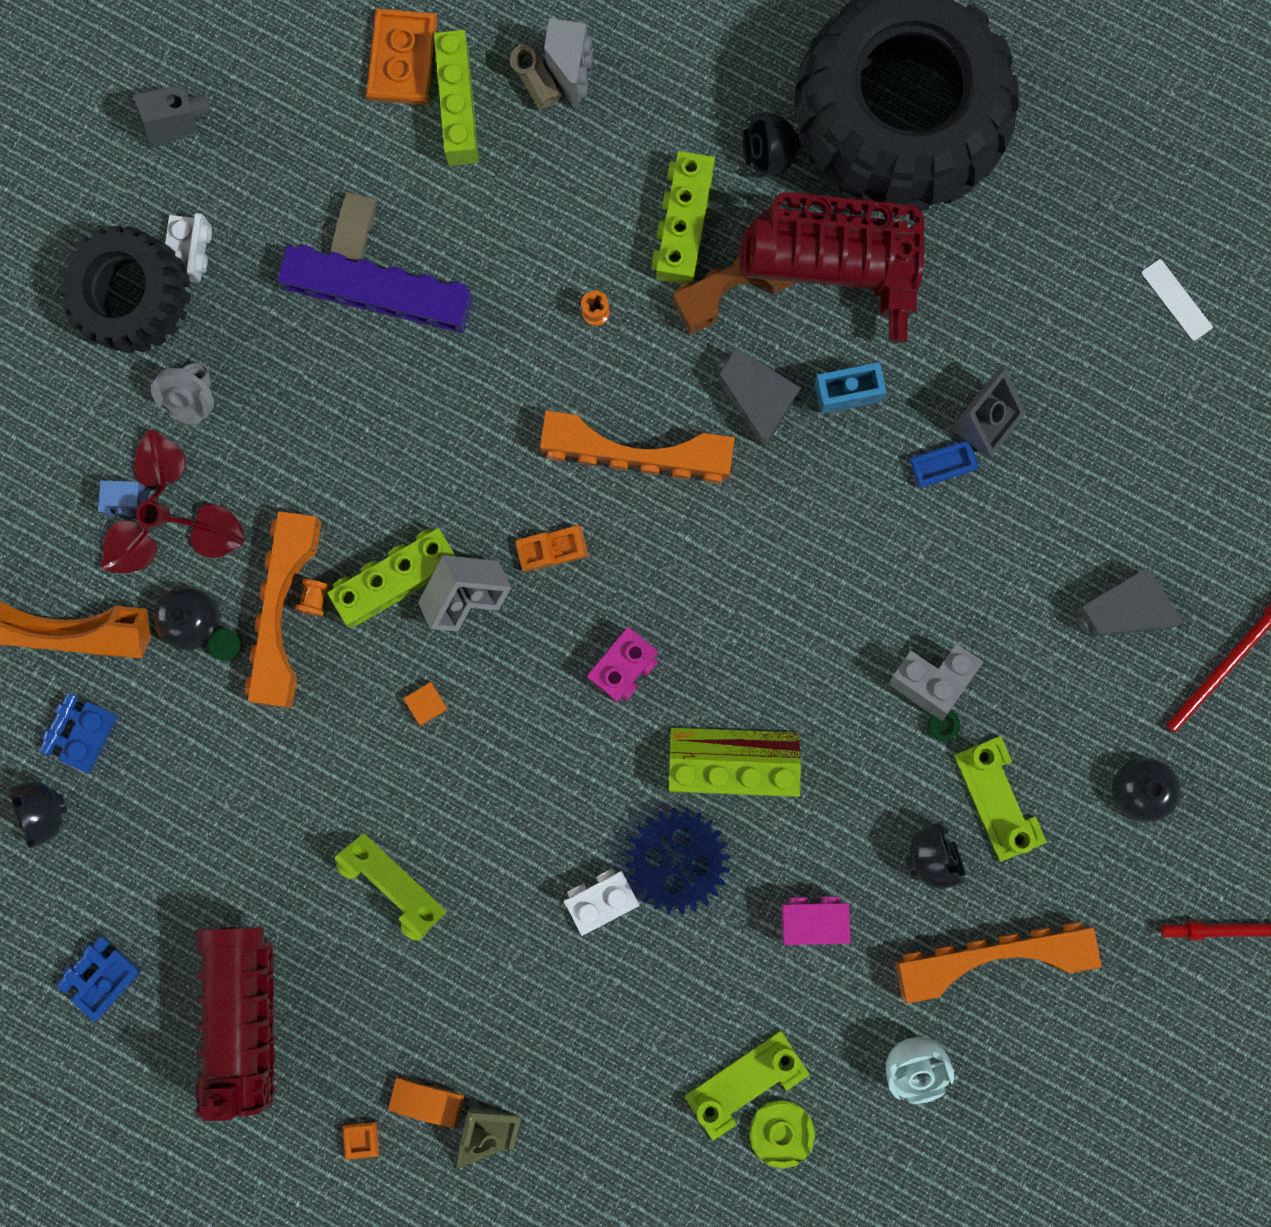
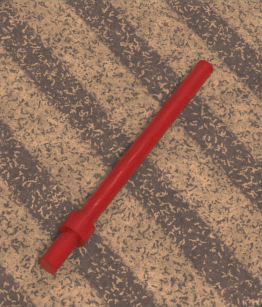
M1271 603L1264 609L1265 614L1166 723V728L1175 734L1268 631L1271 627Z
M1187 921L1186 924L1161 925L1160 932L1162 938H1187L1188 941H1203L1204 937H1271V923L1203 924L1202 921Z

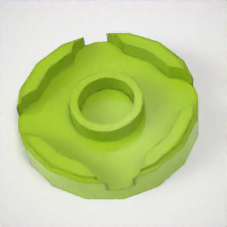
M780 1099L768 1102L757 1110L750 1123L749 1137L752 1149L759 1159L771 1167L785 1169L797 1166L810 1154L814 1146L815 1130L813 1121L804 1108L792 1101Z

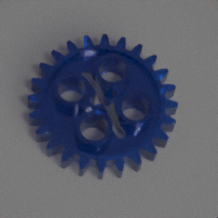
M672 808L670 817L666 818L664 813L659 811L658 822L647 817L650 827L648 829L641 826L637 827L642 835L640 839L630 837V841L636 845V848L626 850V853L633 856L634 861L626 863L625 867L634 868L635 873L631 874L628 880L638 879L639 884L635 887L634 892L644 889L646 894L644 895L643 902L645 903L654 898L655 910L664 903L666 904L667 914H670L673 906H678L679 912L682 915L685 911V905L689 904L692 910L696 912L697 901L701 900L706 906L709 905L706 897L708 893L718 897L719 894L714 888L715 884H726L719 876L720 873L730 872L729 868L722 866V861L728 860L731 857L727 854H721V849L726 847L728 843L717 842L716 838L722 831L717 830L711 833L709 829L713 821L709 820L705 824H701V813H698L694 819H690L689 810L685 809L682 817H678L675 808ZM678 829H686L691 835L689 845L684 848L677 847L672 841L673 833ZM661 836L668 840L676 854H685L686 859L683 863L696 882L694 886L688 883L677 866L673 868L669 866L672 858L660 842ZM658 847L664 852V861L661 865L652 866L647 863L645 855L650 848ZM697 856H705L709 861V869L704 874H696L691 869V862ZM676 874L682 878L683 886L679 892L670 893L665 889L664 881L669 875Z

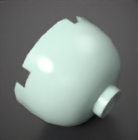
M914 1037L899 1042L892 1048L886 1061V1076L889 1090L899 1100V1096L908 1098L909 1103L912 1104L931 1102L946 1093L944 1087L948 1085L949 1081L951 1085L954 1082V1069L951 1060L943 1047L929 1038Z

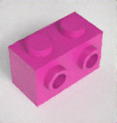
M627 627L589 673L587 678L617 703L622 698L627 701L639 687L635 684V681L643 673L648 676L659 661L655 659L658 655V650L631 628Z
M822 896L821 903H808V897H788V903L781 904L782 944H851L849 903L841 902V896Z

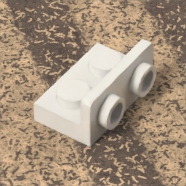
M195 213V218L169 215L165 244L170 246L175 251V256L183 261L185 270L181 272L189 275L190 282L200 283L202 273H205L207 270L208 260L205 248L206 243H210L212 238L211 224L201 213Z
M612 868L596 877L597 884L586 888L583 883L567 892L569 898L563 902L568 908L581 936L640 906L623 871L615 873Z

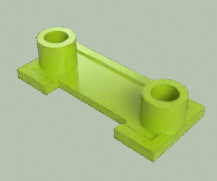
M1001 736L953 755L999 862L1019 854L1028 853L1033 848L1047 843L1036 816L1025 820L1002 768L1003 765L1011 763L1012 760ZM981 753L988 755L986 762L980 760ZM1018 835L1022 836L1023 843L1021 845H1018L1015 842V838Z
M365 833L334 858L337 861V870L341 875L348 879H355L360 873H363L404 912L398 920L402 922L401 929L403 933L412 940H421L447 913L433 897Z
M780 1030L694 1088L684 1097L696 1114L698 1121L714 1141L737 1125L731 1114L779 1081L787 1091L810 1074ZM787 1056L790 1059L788 1065L780 1063L782 1057ZM711 1107L715 1113L713 1116H707L705 1110Z

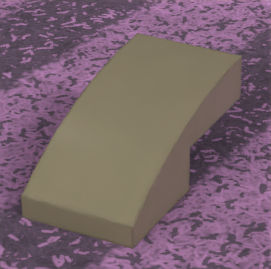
M350 192L346 193L337 221L331 252L342 254L346 258L356 261L364 259L368 233L373 228L378 199Z

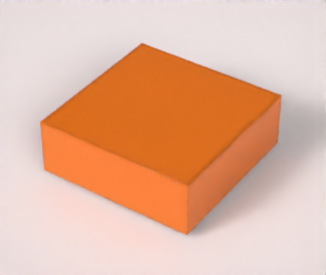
M432 682L403 698L420 726L449 710Z
M377 1121L344 1124L342 1126L345 1160L378 1157L380 1155Z

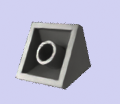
M1000 367L951 428V430L986 457L994 455L1026 414L1005 368Z

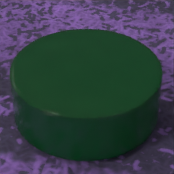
M220 629L215 631L211 638H209L208 649L214 658L225 662L232 661L241 653L242 640L234 631Z
M949 711L943 721H940L931 714L926 724L927 732L932 739L938 742L951 741L960 731V721L952 711Z

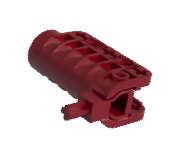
M783 192L773 200L770 209L764 211L741 236L740 269L743 277L873 289V296L880 297V316L889 317L888 341L893 344L907 342L908 317L917 311L916 290L920 287L924 267V216L916 206ZM785 201L787 202V206L789 208L797 209L801 205V203H803L801 211L780 209L778 206H781V204ZM812 204L819 205L824 213L809 212V206ZM846 208H849L850 214L859 215L864 210L863 217L832 214V212L842 213ZM872 211H879L885 219L870 218V214ZM907 214H909L910 220L915 221V223L910 228H908L907 222H894V219H903Z
M264 926L196 929V951L202 952V970L196 972V977L202 978V995L196 998V1003L202 1004V1021L196 1024V1029L202 1030V1047L197 1049V1056H202V1073L197 1075L195 1088L197 1108L194 1110V1115L203 1118V1121H228L235 1119L237 1115L243 1117L259 1114L273 1104L275 1094L273 945L271 941L264 942Z

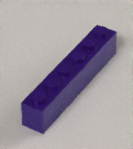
M299 244L298 247L287 245L277 280L285 291L464 334L473 300L470 289L456 281H449L448 284L437 282V279L433 276L419 274L416 277L408 275L405 270L389 266L387 270L376 267L375 263L365 259H358V262L346 260L344 255L336 252H328V255L317 253L316 249L303 244Z

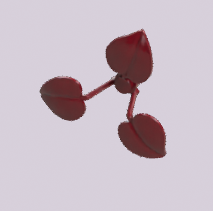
M148 430L140 441L135 455L134 471L142 485L145 487L159 485V488L152 496L148 497V501L138 506L136 518L140 524L131 520H123L115 523L108 530L104 539L103 557L100 568L105 571L130 573L149 566L157 553L155 541L147 536L150 533V527H162L167 522L193 526L194 529L190 534L191 544L195 551L204 557L218 558L225 556L243 546L245 542L244 531L239 520L231 511L223 506L204 505L198 510L196 521L170 516L168 507L161 502H157V499L166 488L165 482L174 483L182 477L186 467V459L183 451L176 443L155 430Z

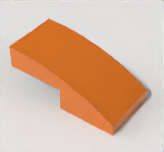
M579 525L549 534L544 532L515 541L523 572L589 557L583 529Z
M398 1077L395 1080L388 1111L417 1120L456 1128L464 1095L439 1086H428L404 1077Z

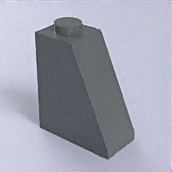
M736 348L732 355L726 354L717 368L720 371L718 382L758 442L765 447L795 402L801 387Z
M1148 567L1075 610L1078 614L1076 620L1080 628L1085 633H1090L1091 637L1165 630L1183 623Z

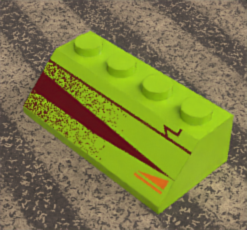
M671 728L668 792L800 797L801 756L799 733Z

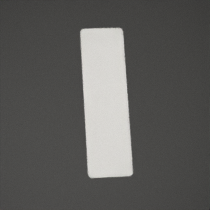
M1161 259L1142 271L1144 278L1193 341L1213 328Z

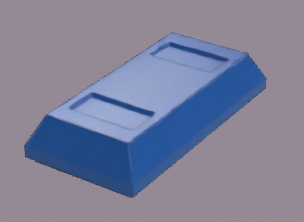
M966 440L909 458L919 488L979 469L972 446Z

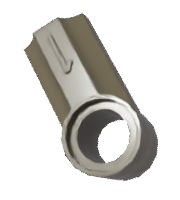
M519 45L512 51L510 55L511 67L518 72L538 109L542 110L556 103L563 95L547 69L541 53L528 45ZM532 54L533 62L531 66L523 69V59L527 55Z

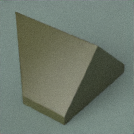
M472 1104L467 1113L460 1141L456 1169L506 1149L514 1150L522 1117Z

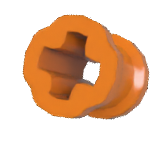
M594 290L587 292L582 297L581 307L584 321L591 326L605 324L610 315L607 296L601 291ZM597 304L601 305V310L596 309L594 313L590 312V307L595 308Z
M303 579V594L300 604L296 605L295 610L308 615L323 617L322 605L327 591H330L331 586L319 581Z

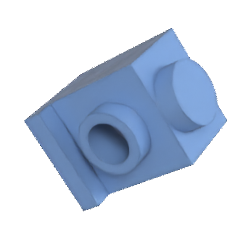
M100 480L98 512L114 518V511L116 516L135 517L138 506L148 501V497L151 496L150 492L140 482Z

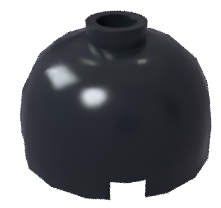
M757 113L749 116L747 121H751L749 129H743L742 148L746 165L752 163L756 171L751 172L752 175L764 178L784 172L791 166L799 148V137L786 118L778 114Z
M179 587L168 591L159 599L154 609L153 622L158 635L166 644L179 650L194 651L208 644L209 638L218 628L221 614L217 603L209 594L195 587Z
M1153 758L1134 759L1125 764L1117 771L1112 783V796L1115 804L1119 806L1127 818L1138 822H1156L1167 817L1177 807L1181 795L1180 781L1174 770L1164 762Z
M30 781L9 787L19 825L24 830L26 836L24 839L27 847L32 848L52 840L62 827L61 814L67 812L62 794L55 796L52 789L42 782Z
M941 821L928 825L917 832L909 848L911 857L906 858V863L913 877L919 876L925 885L931 888L947 889L965 883L966 880L961 876L966 874L955 841L950 842L945 837V834L950 833V831Z

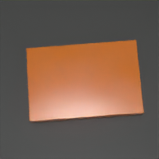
M376 8L366 91L367 100L429 105L435 49L434 33L437 31L438 22L437 13Z

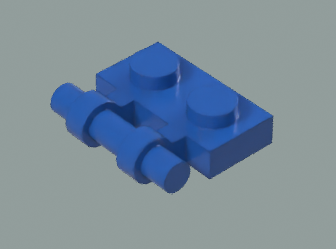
M67 692L62 703L58 702L54 710L57 714L50 728L45 729L41 736L44 740L38 751L51 756L55 745L63 748L58 758L59 761L85 773H91L119 715L86 701L80 712L74 709L79 697ZM70 718L76 721L69 738L61 735Z
M102 934L94 943H88L82 950L84 954L74 965H69L63 972L64 977L56 984L64 993H67L73 985L79 990L70 1001L93 1022L99 1021L142 972L119 949L114 950L107 957L103 951L111 942ZM94 962L99 968L88 980L83 973Z

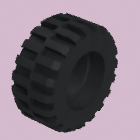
M119 225L109 226L107 231L98 229L92 232L93 238L90 240L84 237L77 244L80 248L76 252H70L67 257L70 263L67 268L63 267L61 277L65 278L64 285H60V296L66 299V301L62 302V307L65 314L71 316L69 322L72 326L80 330L81 335L88 340L126 353H133L135 350L139 352L149 351L151 344L159 347L165 343L166 338L164 336L167 334L173 336L179 329L176 326L178 320L184 321L187 314L183 310L185 303H190L191 294L186 292L185 288L190 286L189 275L181 272L185 270L183 261L175 256V251L161 240L129 226L125 228ZM130 263H139L144 271L146 280L144 296L131 313L123 317L114 318L109 311L106 301L109 281L116 271Z

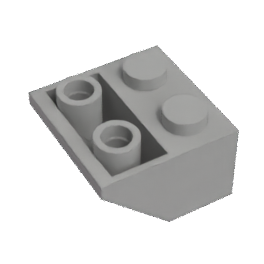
M549 18L544 46L547 69L571 106L579 108L581 98H586L588 91V79L586 78L587 69H591L593 61V50H591L592 36L587 35L586 23Z

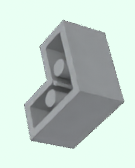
M443 555L418 604L430 629L459 631L471 608L499 610L511 589V585L499 561Z
M957 643L939 669L913 651H910L893 675L889 686L930 714L936 716L940 721H943L973 679L983 661Z

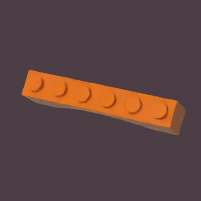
M546 410L540 450L542 454L546 455L547 459L553 461H565L566 457L578 459L577 463L587 466H596L597 462L608 463L609 468L615 470H627L629 466L640 468L641 473L658 475L659 471L672 473L671 476L678 479H690L691 476L703 477L704 482L721 484L722 480L728 481L735 437L702 433L690 441L673 447L636 449L617 444L602 437L588 427L578 415Z
M278 511L277 520L273 519L271 523L270 537L274 540L272 551L267 552L265 559V568L269 571L267 582L262 583L260 590V600L264 602L262 614L258 613L255 621V632H259L257 645H253L250 652V663L253 664L252 677L248 676L245 683V695L248 696V702L290 709L293 707L297 676L289 664L283 647L281 632L282 610L287 592L295 576L304 564L317 553L322 522L316 516Z
M0 601V645L2 646L9 645L142 659L151 640L148 611L144 608L114 606L104 613L89 618L56 620L19 611Z
M1082 921L1063 924V930L1051 932L1050 927L1031 930V936L1019 938L1018 933L999 936V942L987 944L986 939L966 942L967 948L955 950L954 945L934 948L935 954L922 956V951L902 954L903 960L895 961L902 1000L906 1003L939 998L965 972L997 959L1016 957L1036 959L1049 963L1067 973L1102 967L1094 928L1083 926Z

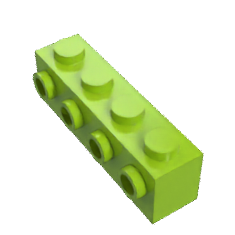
M678 151L676 162L670 161L667 180H672L671 191L665 190L662 209L667 210L665 221H659L657 239L662 240L660 251L654 250L651 269H656V280L677 284H685L691 281L694 283L715 157Z
M432 528L422 531L415 537L417 541L408 546L401 544L388 552L389 557L379 563L377 560L371 561L360 569L362 573L351 579L349 576L344 577L332 585L334 589L327 593L346 626L353 629L425 587L429 583L442 556H456L439 528L434 531Z

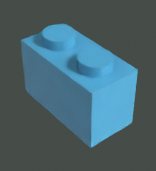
M880 362L818 374L814 382L820 414L879 403L883 401L887 393Z

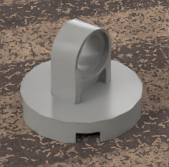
M191 363L182 369L167 368L161 370L151 384V395L159 408L163 404L172 411L169 416L182 423L199 424L202 419L208 417L214 408V398L209 389L211 385L207 366L202 363Z

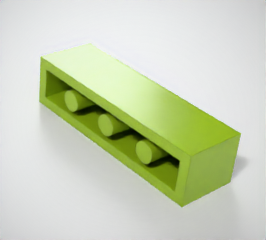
M465 30L434 33L444 152L448 165L479 163L469 45Z

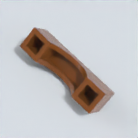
M740 257L732 262V266L724 270L720 268L713 269L704 275L703 280L695 284L692 281L678 287L676 289L677 293L673 294V305L690 336L718 321L719 301L732 287L740 284H755L765 288L773 295L798 282L743 277L740 269Z

